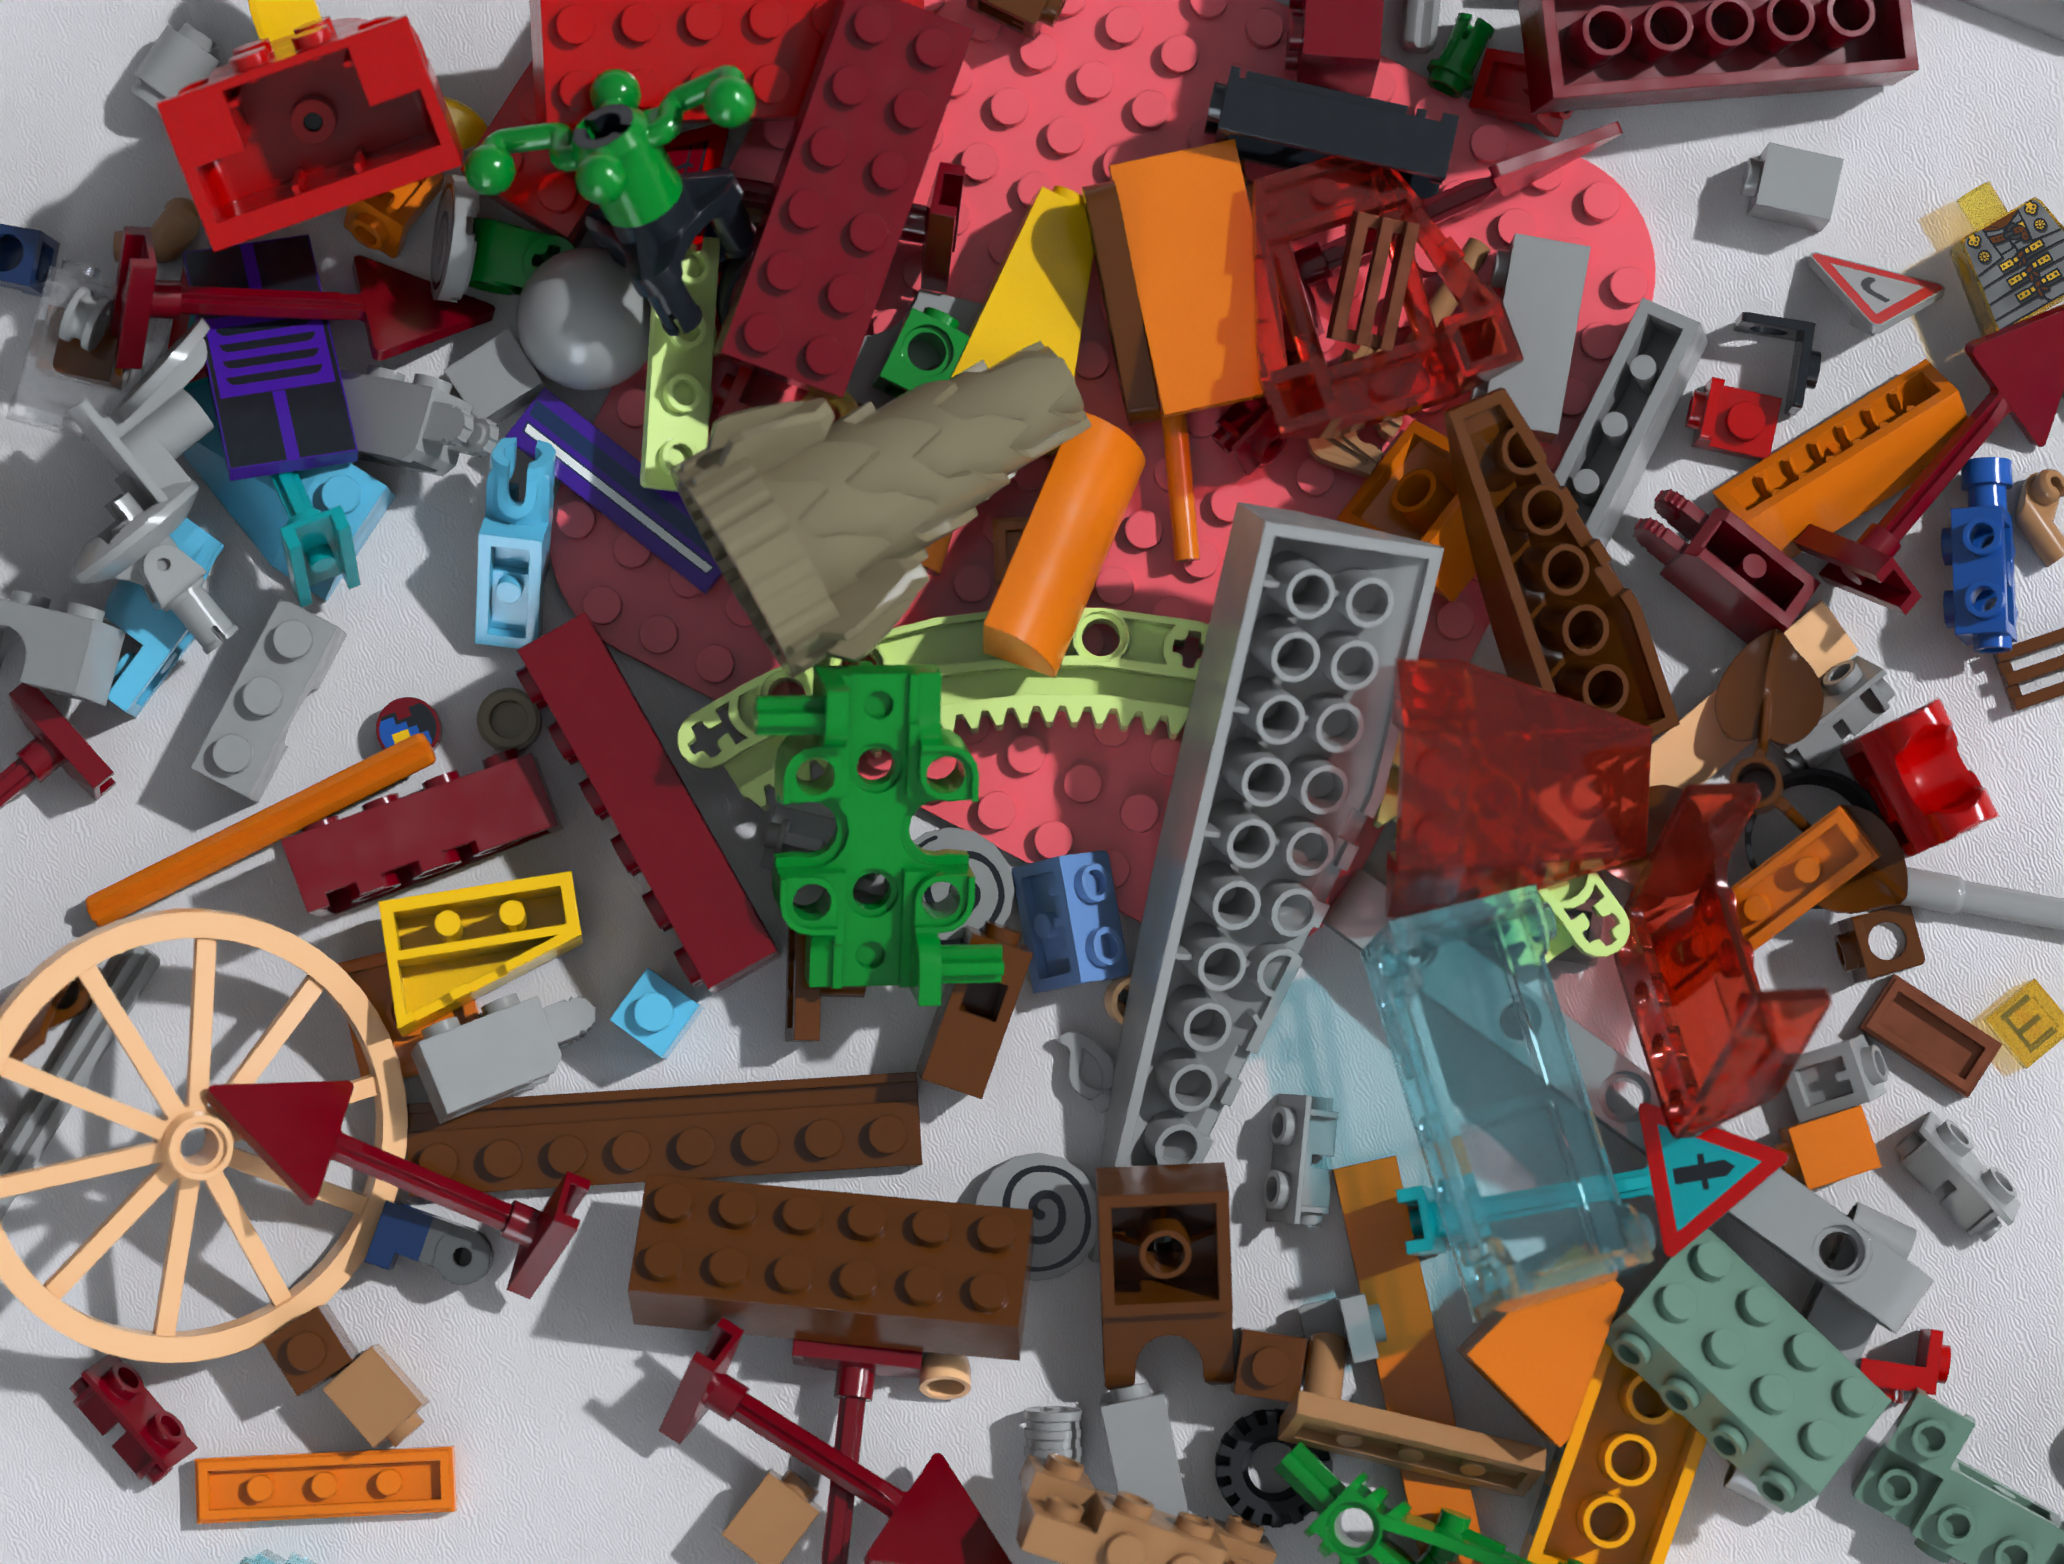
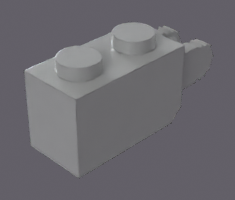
M368 365L366 374L340 370L358 448L359 460L444 476L456 466L460 453L487 457V454H492L497 443L500 442L498 431L500 428L496 426V423L487 418L472 415L474 405L450 395L452 384L447 381L416 373L413 383L404 382V374L376 365Z
M514 993L496 999L481 1007L484 1017L460 1025L458 1017L455 1016L423 1029L421 1032L424 1040L416 1044L411 1052V1056L439 1124L547 1082L549 1076L556 1071L562 1057L560 1048L571 1045L574 1040L578 1042L581 1037L584 1038L587 1035L586 1032L593 1028L592 1025L597 1022L595 1021V1009L597 1007H593L586 999L587 997L580 998L578 995L576 998L571 997L569 1001L564 999L543 1008L538 995L520 1002L517 994Z

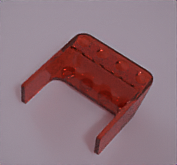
M1757 783L1691 784L1686 786L1623 907L1630 922V934L1626 944L1613 954L1666 1126L1675 1139L1694 1138L1774 1099L1788 1082L1793 1068L1832 1003L1827 988L1761 990L1754 970L1753 948L1750 941L1743 937L1736 916L1735 894L1727 882L1728 861L1762 796Z

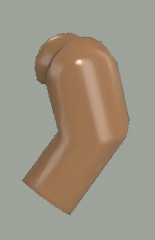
M182 197L171 199L165 205V211L150 228L157 263H169L177 260L196 238L200 229V220L193 201ZM115 231L113 255L115 262H119L123 231Z
M2044 469L2039 473H2033L2025 480L2021 486L2014 516L2017 528L2046 567L2051 566L2064 556V536L2054 524L2059 499L2064 496V477L2054 469Z

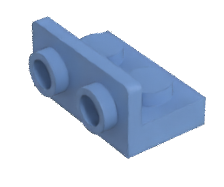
M1106 851L1057 856L1011 868L1024 943L1033 953L1029 965L1033 994L1090 982L1121 978L1129 974L1110 860Z

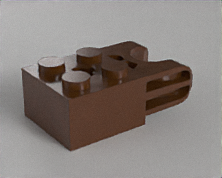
M1225 1162L1095 1168L1105 1387L1107 1390L1134 1386L1135 1368L1139 1353L1147 1343L1156 1337L1167 1335L1180 1336L1191 1342L1198 1350L1202 1359L1203 1376L1206 1383L1210 1385L1232 1384L1234 1381L1229 1188ZM1169 1236L1171 1241L1157 1243L1156 1238Z

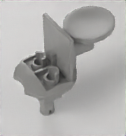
M201 317L150 368L121 401L113 414L108 417H101L87 399L73 405L66 412L119 475L114 480L125 492V494H119L104 506L116 521L83 545L74 561L69 578L75 585L96 583L108 579L130 581L142 585L154 609H163L165 613L172 610L203 647L202 650L207 655L222 644L212 631V627L222 639H229L239 628L230 621L202 587V584L205 582L203 575L207 571L181 551L170 537V534L185 521L199 489V485L194 479L189 478L175 460L214 429V425L195 399L183 389L203 368L207 359V346L203 338L210 330V326Z

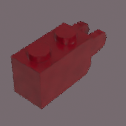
M1672 489L1661 490L1654 499L1655 506L1653 508L1656 509L1657 514L1662 519H1666L1668 524L1685 536L1684 540L1669 528H1665L1663 523L1661 524L1657 519L1654 520L1651 517L1641 518L1633 528L1635 530L1633 537L1636 538V542L1640 543L1641 547H1645L1647 552L1665 565L1659 574L1746 644H1749L1771 629L1777 628L1783 633L1787 631L1821 584V582L1733 512L1715 508L1707 514L1692 501L1685 499L1684 495Z

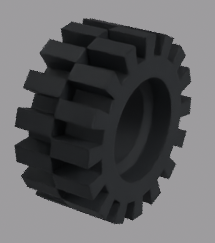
M1276 1408L1274 1410L1261 1409L1253 1411L1252 1414L1246 1417L1242 1416L1235 1421L1232 1428L1225 1432L1220 1440L1221 1444L1218 1452H1216L1214 1462L1217 1485L1229 1506L1239 1516L1249 1519V1522L1259 1526H1271V1528L1283 1527V1525L1290 1523H1299L1304 1520L1306 1515L1315 1512L1291 1486L1282 1492L1268 1493L1258 1489L1249 1477L1248 1463L1250 1457L1261 1445L1277 1442L1288 1446L1292 1450L1298 1445L1278 1440L1280 1416L1284 1410ZM1307 1447L1333 1472V1464L1328 1451Z

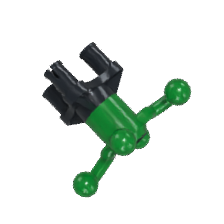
M733 65L717 67L675 87L665 95L658 107L644 111L637 109L642 96L639 82L627 71L608 69L598 74L590 87L589 94L592 107L595 110L584 117L574 131L569 126L558 122L504 128L491 133L484 139L481 146L470 152L464 164L466 181L474 191L482 195H498L509 188L516 173L514 160L510 154L549 149L550 161L557 169L563 171L576 170L575 179L578 191L586 200L596 204L589 211L585 225L597 245L607 248L613 260L626 269L627 276L634 289L640 296L648 298L662 322L664 331L670 336H679V329L674 322L675 318L679 322L684 334H687L699 325L703 317L702 310L693 300L681 278L683 275V259L695 237L710 223L722 244L723 251L729 258L737 259L748 255L757 230L742 203L744 192L732 170L718 167L708 171L678 173L663 146L679 134L685 112L701 104H704L706 115L711 121L721 127L736 128L748 122L756 105L754 92L745 81L741 70Z

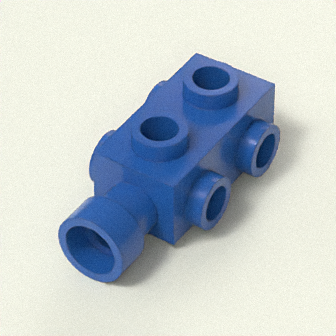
M2001 457L1969 459L1960 470L1961 490L1968 492V507L1950 509L1951 527L1942 528L1941 531L1943 562L1945 566H1952L1953 590H1945L1943 596L1944 619L1946 627L1948 629L1955 628V635L1965 645H1973L1975 653H2005L2012 651V642H2017L2016 620L2018 617L2015 602L2014 576L2016 550L2013 543L2012 516L2007 512L2006 490L2013 487L2012 460ZM1993 540L1989 546L1985 547L1989 541ZM1992 603H1995L1990 610H1987Z

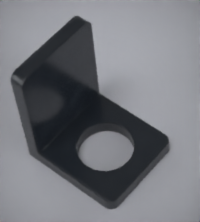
M1742 312L1735 320L1734 331L1795 341L1784 414L1794 416L1803 407L1806 388L1815 389L1818 381L1821 352L1812 350L1816 323Z

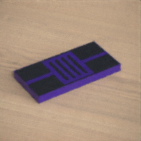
M309 234L236 244L213 252L212 248L183 252V266L188 286L322 292ZM194 315L195 322L202 317L210 326V330L203 338L207 346L205 369L229 481L358 462V448L329 320Z

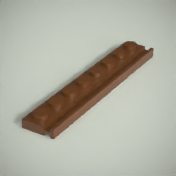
M917 1072L507 1097L439 1124L431 1102L407 1104V1160L481 1192L556 1188L567 1171L590 1180V1186L646 1182L647 1174L704 1179L923 1165ZM409 1192V1197H419Z

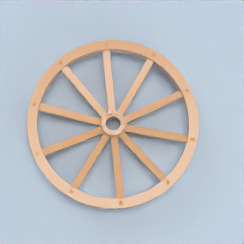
M175 908L146 912L120 919L92 930L63 946L39 964L0 1006V1076L153 1137L152 1142L0 1175V1198L160 1163L43 1285L30 1273L18 1257L0 1222V1280L33 1314L53 1329L80 1344L110 1355L158 1363L196 1362L214 1359L262 1344L264 1340L313 1308L327 1303L342 1288L365 1260L386 1200L395 1201L398 1187L370 1175L367 1177L362 1194L324 1180L317 1199L353 1212V1216L338 1241L323 1260L303 1280L288 1290L223 1173V1170L228 1166L290 1189L260 1156L234 1147V1142L243 1138L211 1105L208 1106V1102L205 1099V1093L209 1088L217 939L235 941L263 949L283 958L307 975L225 1084L255 1083L321 993L325 991L348 1020L360 1043L369 1068V1075L350 1081L354 1085L349 1104L374 1096L376 1114L374 1146L405 1159L407 1150L408 1113L405 1085L400 1062L392 1040L377 1010L356 982L322 951L298 936L263 920L234 912L205 908ZM194 938L186 1104H183L96 965L112 956L139 946L159 941ZM78 977L163 1114L160 1117H156L9 1057L10 1052L40 1009L64 986ZM203 1127L205 1130V1142L202 1148L194 1155L182 1156L181 1142L184 1136L194 1128ZM177 1179L153 1331L136 1330L110 1324L86 1315L60 1300ZM200 1180H203L271 1302L254 1312L212 1327L176 1331Z

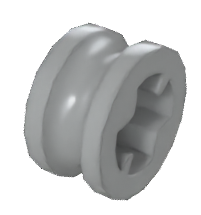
M84 286L79 288L65 310L59 328V338L67 342L77 338L81 341L82 349L89 352L93 351L100 343L110 323L113 300L106 296L96 300L93 298L92 290Z

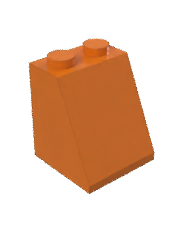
M1563 1241L1456 1349L1547 1442L1559 1448L1570 1439L1624 1291L1613 1279L1620 1271L1619 1267L1593 1242L1590 1245L1584 1242L1580 1246L1575 1242Z

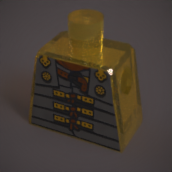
M1987 181L1957 200L1974 232L1959 240L1950 249V254L1982 337L2045 312L2064 301V227L2040 199L2034 197L2008 212L1991 182Z

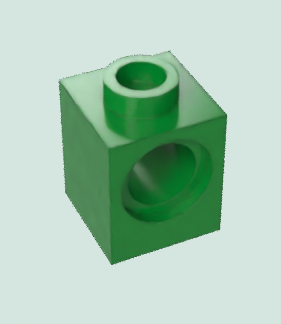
M925 307L924 311L921 312L912 308L903 319L872 387L897 398L918 385L950 379L970 336L957 330L960 323L955 318L938 309ZM923 341L933 346L939 358L938 367L934 370L926 371L914 366L908 356L909 344Z

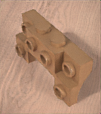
M1049 1453L1047 1459L1044 1460L1027 1454L1019 1475L1022 1487V1504L1016 1535L1018 1545L1023 1551L1061 1564H1274L1277 1553L1268 1538L1263 1535L1265 1529L1261 1525L1249 1522V1519L1237 1515H1228L1226 1522L1209 1516L1204 1519L1187 1512H1179L1178 1516H1174L1154 1509L1155 1505L1152 1502L1136 1494L1118 1491L1117 1496L1095 1489L1089 1476L1083 1473L1085 1467L1069 1457Z

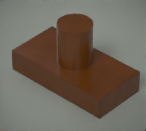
M788 925L785 1042L820 1041L821 997L864 998L866 986L842 987V989L809 987L805 979L806 935L799 934Z

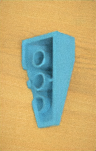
M209 383L188 390L187 392L208 415L214 425V429L182 455L270 565L289 577L279 529L286 526L289 519L270 476L229 481ZM352 463L297 471L314 509L324 512L341 505L351 527L355 555L357 556L396 495L385 484ZM342 574L311 585L310 592L327 602L343 578Z

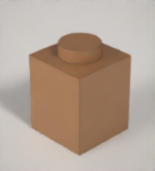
M380 1344L370 1346L322 1389L373 1448L381 1445L387 1439L397 1447L425 1422L417 1412L428 1404L429 1400Z
M788 1468L783 1476L771 1469L721 1535L758 1564H781L823 1509L813 1501L819 1491L790 1468Z

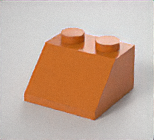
M1413 420L1336 519L1340 522L1423 541L1444 548L1434 592L1453 603L1474 577L1476 570L1463 521L1448 437Z

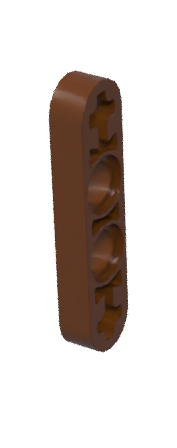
M1114 180L1082 187L1084 206L1129 426L1161 420Z

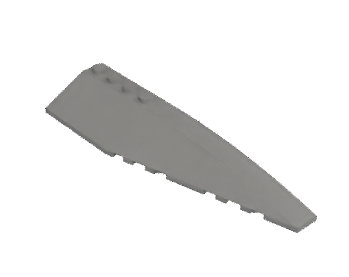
M1237 502L1151 874L1126 1001L1100 1168L1203 1163L1213 1143L1209 1136L1224 1105L1231 1107L1242 1085L1238 1077L1250 1053L1257 1054L1303 962L1299 954L1312 928L1316 927L1319 929L1330 907L1326 903L1328 895L1341 869L1348 871L1359 849L1355 841L1367 817L1374 818L1384 798L1444 548L1441 546L1298 511ZM1096 1222L1094 1246L1088 1253V1258L1092 1262L1099 1263L1098 1225ZM1166 1236L1156 1238V1242L1163 1243Z

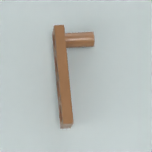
M1319 1332L1309 1337L1303 1391L1299 1390L1280 1416L1278 1440L1294 1444L1302 1442L1306 1447L1524 1497L1545 1472L1547 1448L1341 1400L1347 1351L1346 1339L1330 1332Z

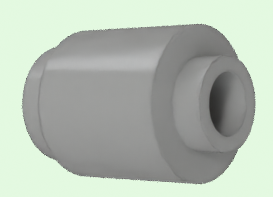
M187 22L184 23L179 32L167 25L135 71L134 75L138 77V80L130 92L158 110L157 101L175 96L181 88L191 82L211 75L212 70L217 68L220 63L219 60L210 55L217 43Z

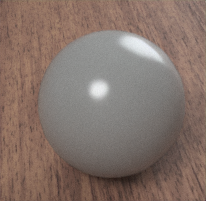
M579 247L565 250L544 261L526 281L517 306L516 324L518 336L528 359L540 373L551 381L580 391L603 390L628 380L648 360L651 303L647 297H642L636 292L627 276L626 269L613 260L608 250L597 247Z

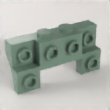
M1916 1387L1893 1426L1867 1457L1851 1485L1852 1496L1909 1527L1911 1535L1917 1537L1914 1544L1925 1554L1943 1563H1948L1951 1557L1964 1564H2064V1520L2061 1522L2059 1514L1957 1459L1956 1457L1976 1425L1975 1419L1967 1414L1962 1415L1927 1396L1926 1391Z

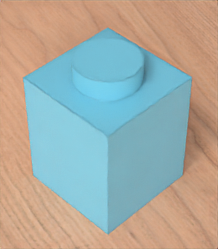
M647 967L609 1020L655 1054L667 1060L704 1007Z

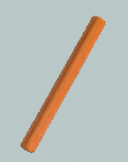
M423 733L414 734L88 896L85 899L87 912L97 927L120 920L301 830L307 825L320 821L434 764L436 761L434 750Z

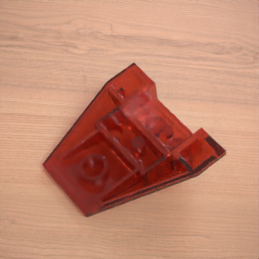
M1395 658L1392 723L1400 731L1396 851H1387L1386 917L1452 918L1646 856L1652 728L1650 726L1460 659Z

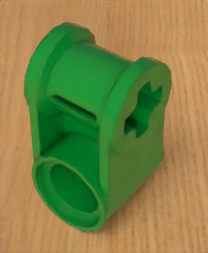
M476 218L473 222L472 234H475L474 241H477L469 287L494 294L520 296L526 281L544 261L560 252L575 247L567 239L557 235L526 230L498 220Z

